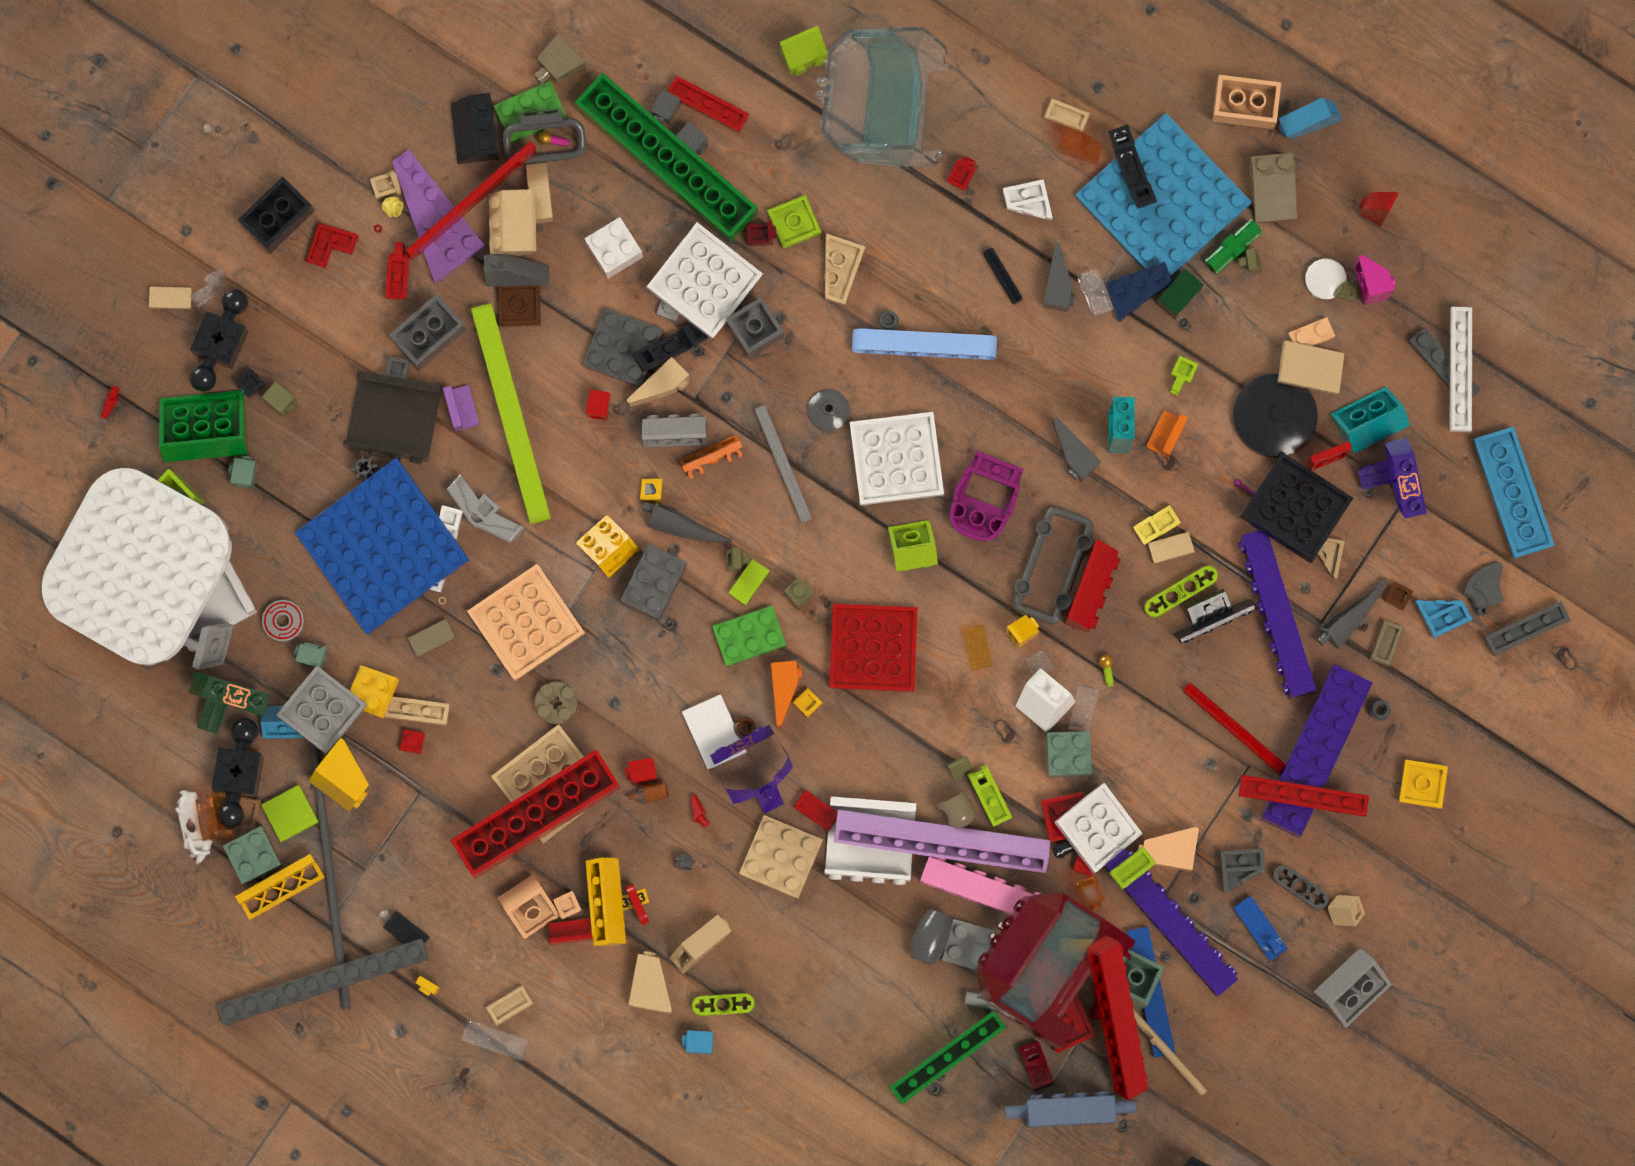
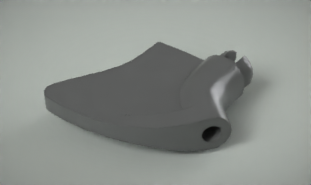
M1500 562L1488 565L1477 571L1464 588L1463 595L1472 600L1479 616L1488 614V606L1504 601L1500 590L1503 568Z

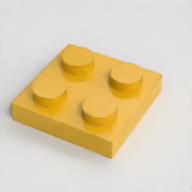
M360 665L350 692L367 704L363 712L383 719L399 679Z
M1405 760L1399 803L1442 809L1448 766Z

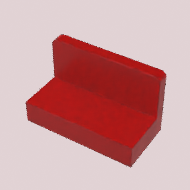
M591 918L548 923L550 945L593 940Z

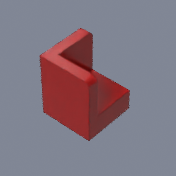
M590 389L586 417L608 421V407L611 394Z

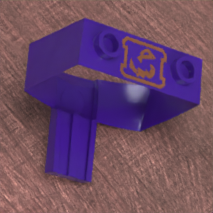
M1407 438L1385 443L1387 461L1358 467L1362 490L1392 483L1397 506L1404 518L1427 514L1415 454Z
M770 725L759 727L752 734L726 747L718 748L715 753L710 755L714 765L775 733ZM784 748L783 750L788 758L781 770L774 776L772 782L756 790H752V788L744 790L726 789L733 804L756 797L764 813L784 804L777 785L793 768L789 755Z

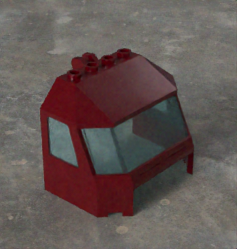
M1052 891L1026 896L1023 899L1020 898L1013 907L1015 911L1011 917L1008 916L1003 923L998 922L996 925L1000 933L998 935L993 933L989 935L991 939L989 945L991 946L987 952H983L979 957L976 972L980 995L984 1001L1046 1045L1064 1049L1069 1045L1070 1041L1068 1039L1072 1035L1077 1037L1081 1034L1080 1031L1061 1019V1017L1091 973L1086 947L1108 936L1121 943L1123 957L1130 960L1131 954L1128 950L1134 947L1135 940L1065 893Z

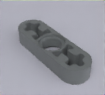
M1281 865L1273 871L1272 877L1276 884L1313 909L1320 910L1328 904L1329 898L1325 891L1288 866ZM1283 870H1285L1287 872L1286 876L1290 879H1292L1293 876L1296 877V879L1291 883L1290 887L1287 886V884L1289 883L1288 880L1283 879L1282 881H1280L1278 879V871L1282 872ZM1301 881L1306 884L1307 889L1305 893L1299 894L1295 891L1294 886L1296 882ZM1311 888L1314 889L1313 895L1323 896L1321 899L1324 902L1323 904L1315 905V899L1309 896L1308 900L1305 898Z

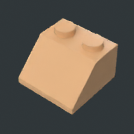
M534 874L498 897L504 910L524 939L560 916Z

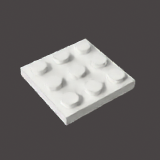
M1105 783L1100 784L1054 822L1092 873H1096L1142 835V832Z

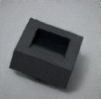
M249 368L235 382V385L250 399L265 385V382Z

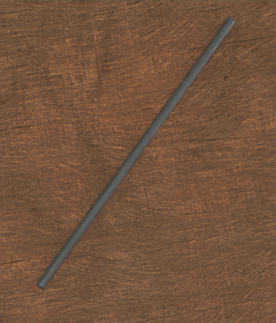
M309 742L314 773L320 764L319 749ZM315 787L337 966L345 964L325 796L321 790ZM349 987L340 988L342 1009L351 1008Z

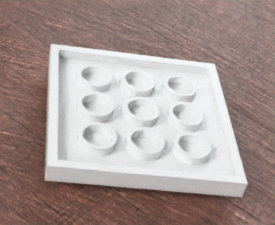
M697 222L647 285L646 289L710 339H713L725 324L726 318L732 315L763 273Z
M933 412L850 422L860 506L944 496Z

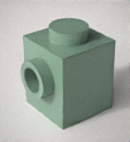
M241 456L240 459L234 458V463H231L229 466L230 483L232 486L254 489L258 469L256 461H253V458L248 456Z

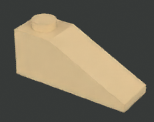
M671 357L626 400L627 405L633 407L674 394L678 390L682 391L690 383L688 381L690 376Z

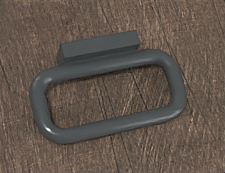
M562 109L520 113L521 123L508 126L502 135L503 151L505 157L509 160L514 155L510 139L514 132L569 126L576 129L578 138L576 150L536 154L524 164L575 159L580 157L586 150L584 126L576 119H563Z

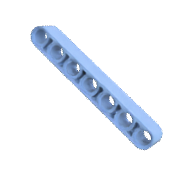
M854 329L852 352L994 360L997 354V337L974 334Z

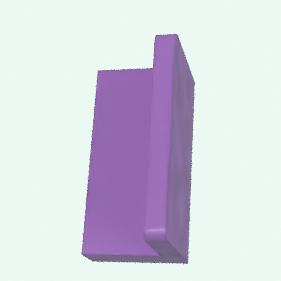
M468 385L452 389L451 386L444 387L443 390L455 432L478 426L479 420L470 387Z

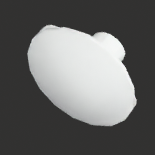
M1320 259L1309 266L1306 272L1305 283L1313 297L1332 299L1335 298L1336 289L1343 282L1347 281V275L1344 268L1338 262L1332 259Z

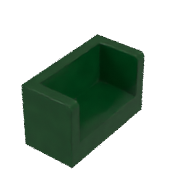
M1184 269L1159 297L1156 304L1176 320L1185 306L1203 289L1204 284Z

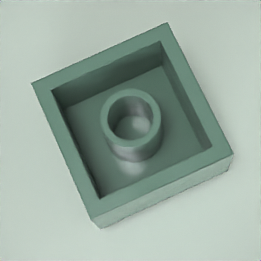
M1090 731L1046 734L1048 778L1091 776Z
M262 826L223 845L241 883L244 885L283 865L265 828Z
M1128 950L1131 954L1130 960H1127L1125 957L1123 959L1126 965L1127 980L1130 984L1131 1000L1134 1007L1142 1010L1148 1005L1164 967Z

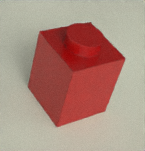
M653 757L628 762L629 767L625 768L627 781L631 780L632 785L658 781Z

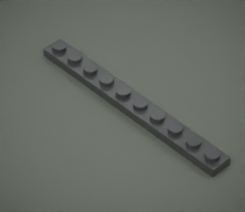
M419 939L218 1004V1009L223 1025L226 1026L429 960L423 939Z

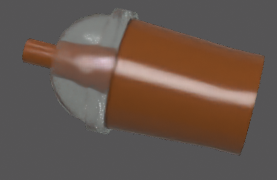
M666 781L645 785L640 784L634 789L633 795H628V799H634L637 803L643 805L669 798Z

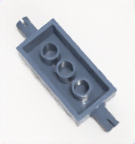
M1096 1092L1095 1097H1088V1093H1075L1073 1098H1066V1094H1054L1052 1099H1044V1095L1030 1096V1100H1027L1024 1105L1005 1106L1006 1120L1025 1118L1027 1120V1127L1115 1123L1117 1114L1136 1113L1135 1099L1116 1101L1115 1096H1109V1092Z

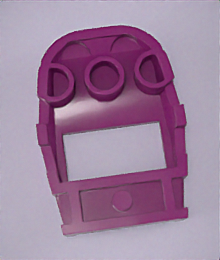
M976 451L970 466H967L955 489L954 500L950 510V521L954 529L961 535L976 541L986 542L995 539L1002 532L1013 513L1024 469ZM972 474L1012 488L1004 510L964 495Z

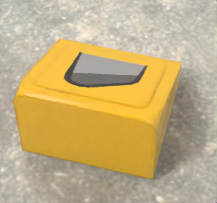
M642 479L640 500L661 502L663 479Z

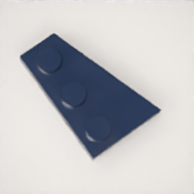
M1165 261L1106 282L1118 322H1122L1130 313L1136 311L1143 303L1151 297L1153 298L1172 283Z

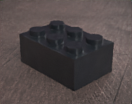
M282 176L238 219V222L271 254L315 211L312 205Z

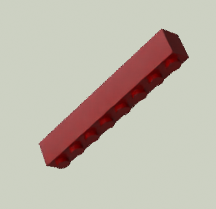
M1105 936L1086 948L1114 1090L1116 1094L1129 1101L1148 1090L1147 1074L1143 1063L1144 1057L1141 1053V1041L1136 1027L1137 1021L1133 1011L1134 1005L1129 990L1130 984L1126 975V965L1122 954L1123 948L1120 942Z

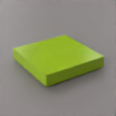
M806 195L767 210L773 226H776V233L783 249L822 234Z
M300 785L261 804L281 843L319 823Z

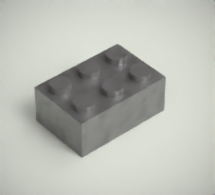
M436 294L396 328L389 337L420 371L465 332L466 328L461 320Z
M648 544L620 600L621 604L660 623L687 568V562Z

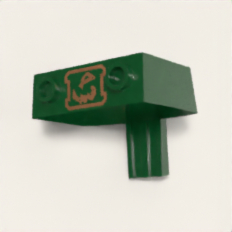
M196 671L188 692L205 698L197 728L217 735L228 706L264 716L270 694Z

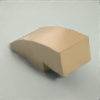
M547 162L526 165L528 190H535L536 224L553 222Z

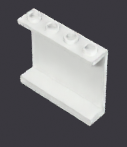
M230 561L191 633L200 632L202 627L226 622L235 625L257 613Z
M831 797L830 807L837 812L838 810L915 821L916 803ZM835 822L828 832L825 875H828L829 879L842 880V877H850V881L863 882V878L872 879V883L881 884L884 883V880H891L895 885H906V882H910L912 854L835 843Z

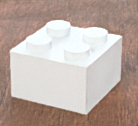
M620 217L584 239L587 248L607 279L643 258L641 249Z

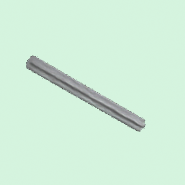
M760 406L755 409L758 420L799 519L802 523L811 520L808 507L766 406Z

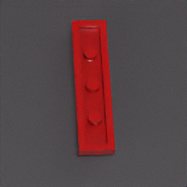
M678 76L675 77L667 91L681 98L682 104L739 134L749 118V113Z

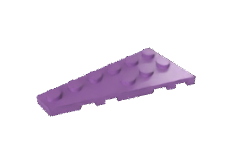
M407 150L392 163L418 237L420 238L451 211L454 206L411 151ZM463 217L424 251L435 285L485 248V245Z

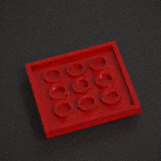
M833 604L829 689L914 692L918 607Z

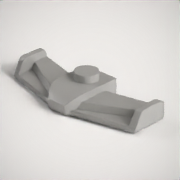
M461 474L446 489L458 507L463 511L467 522L473 527L480 528L509 543L513 542L524 530L523 526L496 514L501 508L485 494L478 499Z

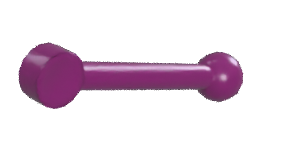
M1240 479L1234 481L1235 487H1241L1251 495H1255L1256 492L1242 484Z

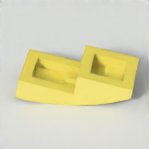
M1171 505L1133 528L1143 544L1146 545L1180 525L1181 521Z

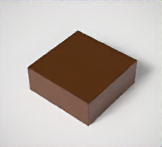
M1394 581L1384 601L1403 611L1413 591Z

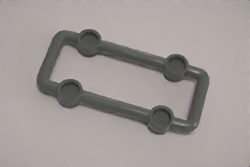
M1050 507L1046 511L1043 520L1039 521L1036 525L1037 538L1023 576L1014 585L1016 595L1013 600V607L1018 613L1048 624H1056L1060 621L1063 612L1071 605L1069 595L1084 554L1091 549L1093 544L1091 535L1094 525L1090 519L1059 507ZM1056 515L1084 525L1085 529L1083 534L1076 539L1077 551L1062 593L1058 594L1054 599L1056 609L1053 616L1023 606L1021 603L1024 596L1028 595L1031 591V583L1029 581L1044 540L1053 531L1051 521L1053 516Z

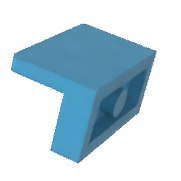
M283 706L266 707L264 716L261 717L263 739L304 738L276 716Z

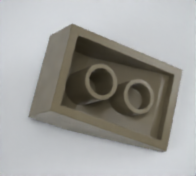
M1293 153L1252 156L1249 161L1255 223L1297 220Z

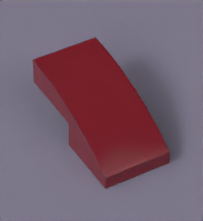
M1039 1040L1019 1047L1018 1049L1033 1090L1037 1091L1053 1085L1054 1080L1046 1063Z

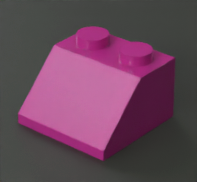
M1364 255L1358 256L1354 264L1357 281H1359L1364 305L1388 300L1394 288H1396L1394 276H1390L1388 269Z

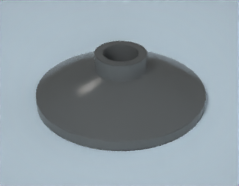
M823 390L816 393L808 405L810 421L815 427L823 431H834L841 428L847 422L850 413L847 399L835 390ZM830 405L832 406L833 410L831 412H826L825 407Z

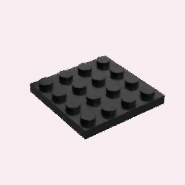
M1282 452L1240 518L1307 562L1312 563L1353 500V497Z

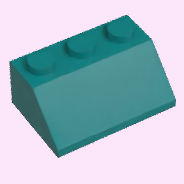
M1387 386L1331 413V417L1344 442H1350L1353 453L1361 451L1410 426L1404 405Z

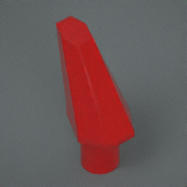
M113 385L110 393L106 396L101 415L103 419L108 418L119 401L118 393L120 388Z
M694 794L690 800L693 822L700 823L703 828H706L710 822L705 817L706 811L697 794Z

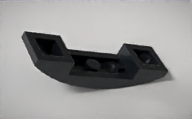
M1128 124L1108 131L1119 168L1136 208L1140 209L1156 203L1157 199L1150 182L1147 180Z
M689 324L680 331L651 346L647 345L631 355L641 371L644 372L666 363L671 357L674 359L709 337L694 325Z

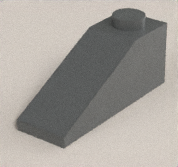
M1055 243L1043 308L1068 312L1069 306L1073 307L1075 294H1071L1072 284L1060 243Z
M507 254L484 256L486 287L549 285L548 265Z
M1055 417L1052 424L1066 467L1069 469L1067 472L1074 480L1079 479L1083 482L1100 465L1101 461Z

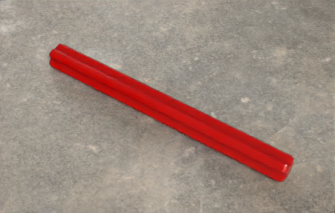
M1189 683L1184 688L1183 692L1275 772L1280 773L1284 769L1285 763L1197 687Z

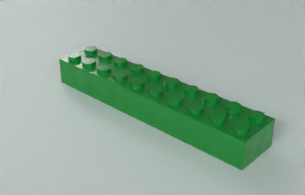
M603 72L575 101L576 110L730 244L758 214V207Z

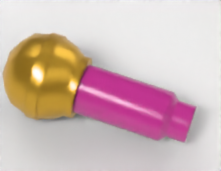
M541 131L538 134V141L542 145L551 143L569 146L570 140L553 136L548 131Z

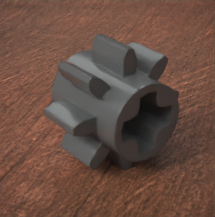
M361 455L360 460H353L356 466L351 471L353 473L358 472L356 475L357 480L361 477L367 480L374 474L373 469H377L378 466L376 464L371 465L373 462L372 457L367 460ZM361 466H364V467L367 466V467L369 468V470H368V471H365V470L362 471V470L360 469V467H361Z

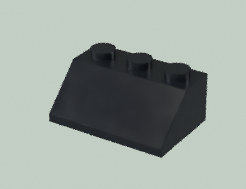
M491 94L469 95L451 103L458 165L499 160Z

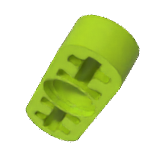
M749 994L699 996L694 999L692 1009L699 1016L746 1014L753 1010L755 1002ZM744 997L747 998V1001H751V1005H748L746 1010L742 1006H736L737 1010L732 1011L733 1002L731 998H736L735 1002H742ZM710 999H715V1012H711V1007L705 1008L704 1012H700V1009L696 1008L700 1000H704L705 1004H711ZM720 999H727L730 1006L728 1010L721 1011L718 1009L717 1003Z

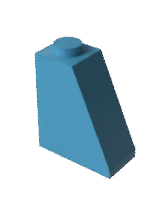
M1323 97L1279 118L1281 123L1279 129L1283 136L1295 139L1343 120L1335 101Z

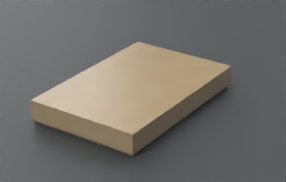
M1284 341L1278 383L1338 395L1345 353Z

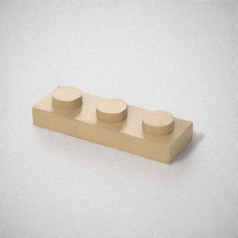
M392 697L384 718L447 726L450 704Z

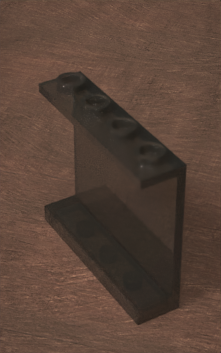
M357 371L356 380L358 384L347 439L343 441L345 448H348L347 451L352 453L366 451L368 455L381 457V454L389 455L390 459L398 458L400 461L402 458H406L415 464H422V461L428 462L442 393L441 385Z

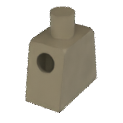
M558 33L538 56V64L542 68L534 74V77L540 84H543L550 77L556 84H560L585 69V62Z

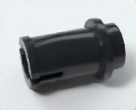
M1068 840L1060 844L1056 843L1055 847L1052 848L1057 859H1064L1065 855L1075 851Z

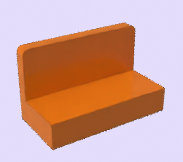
M1163 411L1146 448L1169 458L1188 417L1182 414L1178 417L1168 411Z

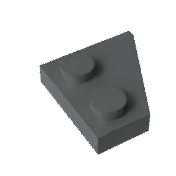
M1263 848L1220 852L1223 893L1231 891L1265 870Z

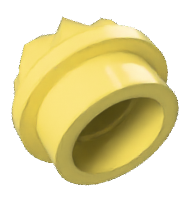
M389 197L383 201L382 209L387 216L398 217L403 210V202L397 197Z

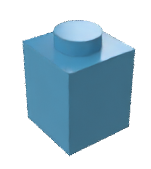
M687 1030V1035H683L682 1048H686V1053L712 1055L714 1033Z

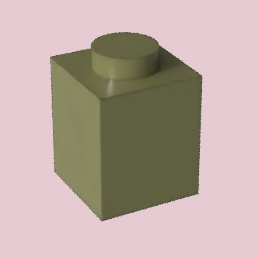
M276 381L262 396L263 400L282 417L286 414L289 415L296 408L295 403L297 400Z
M799 577L784 590V595L799 610L814 597V592Z

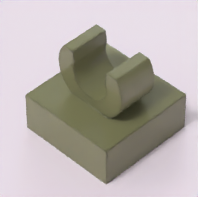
M1255 248L1246 250L1247 257L1238 258L1239 267H1242V269L1249 268L1253 273L1262 272L1259 251Z
M731 548L726 551L727 572H736L741 569V566L750 563V555H741V548Z

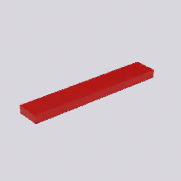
M1241 775L1238 797L1365 818L1369 802V795Z

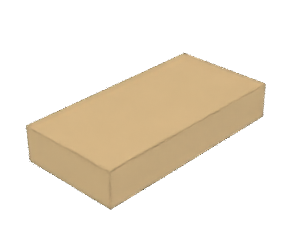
M1051 98L1044 119L1082 134L1090 113Z
M150 287L149 308L192 310L193 289Z
M1189 532L1148 543L1153 564L1195 552Z
M522 985L490 1004L486 1009L496 1026L534 1003Z

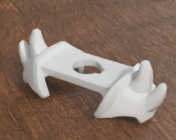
M182 790L180 791L182 797L178 800L177 804L179 805L175 808V811L178 813L184 849H188L191 852L190 857L196 858V863L198 864L204 860L207 854H210L211 844L215 837L213 833H210L206 839L203 838L198 810L207 811V806L198 798L196 792ZM188 819L195 825L194 832H189L186 828Z

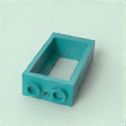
M1113 397L1108 411V453H1130L1135 440V397Z

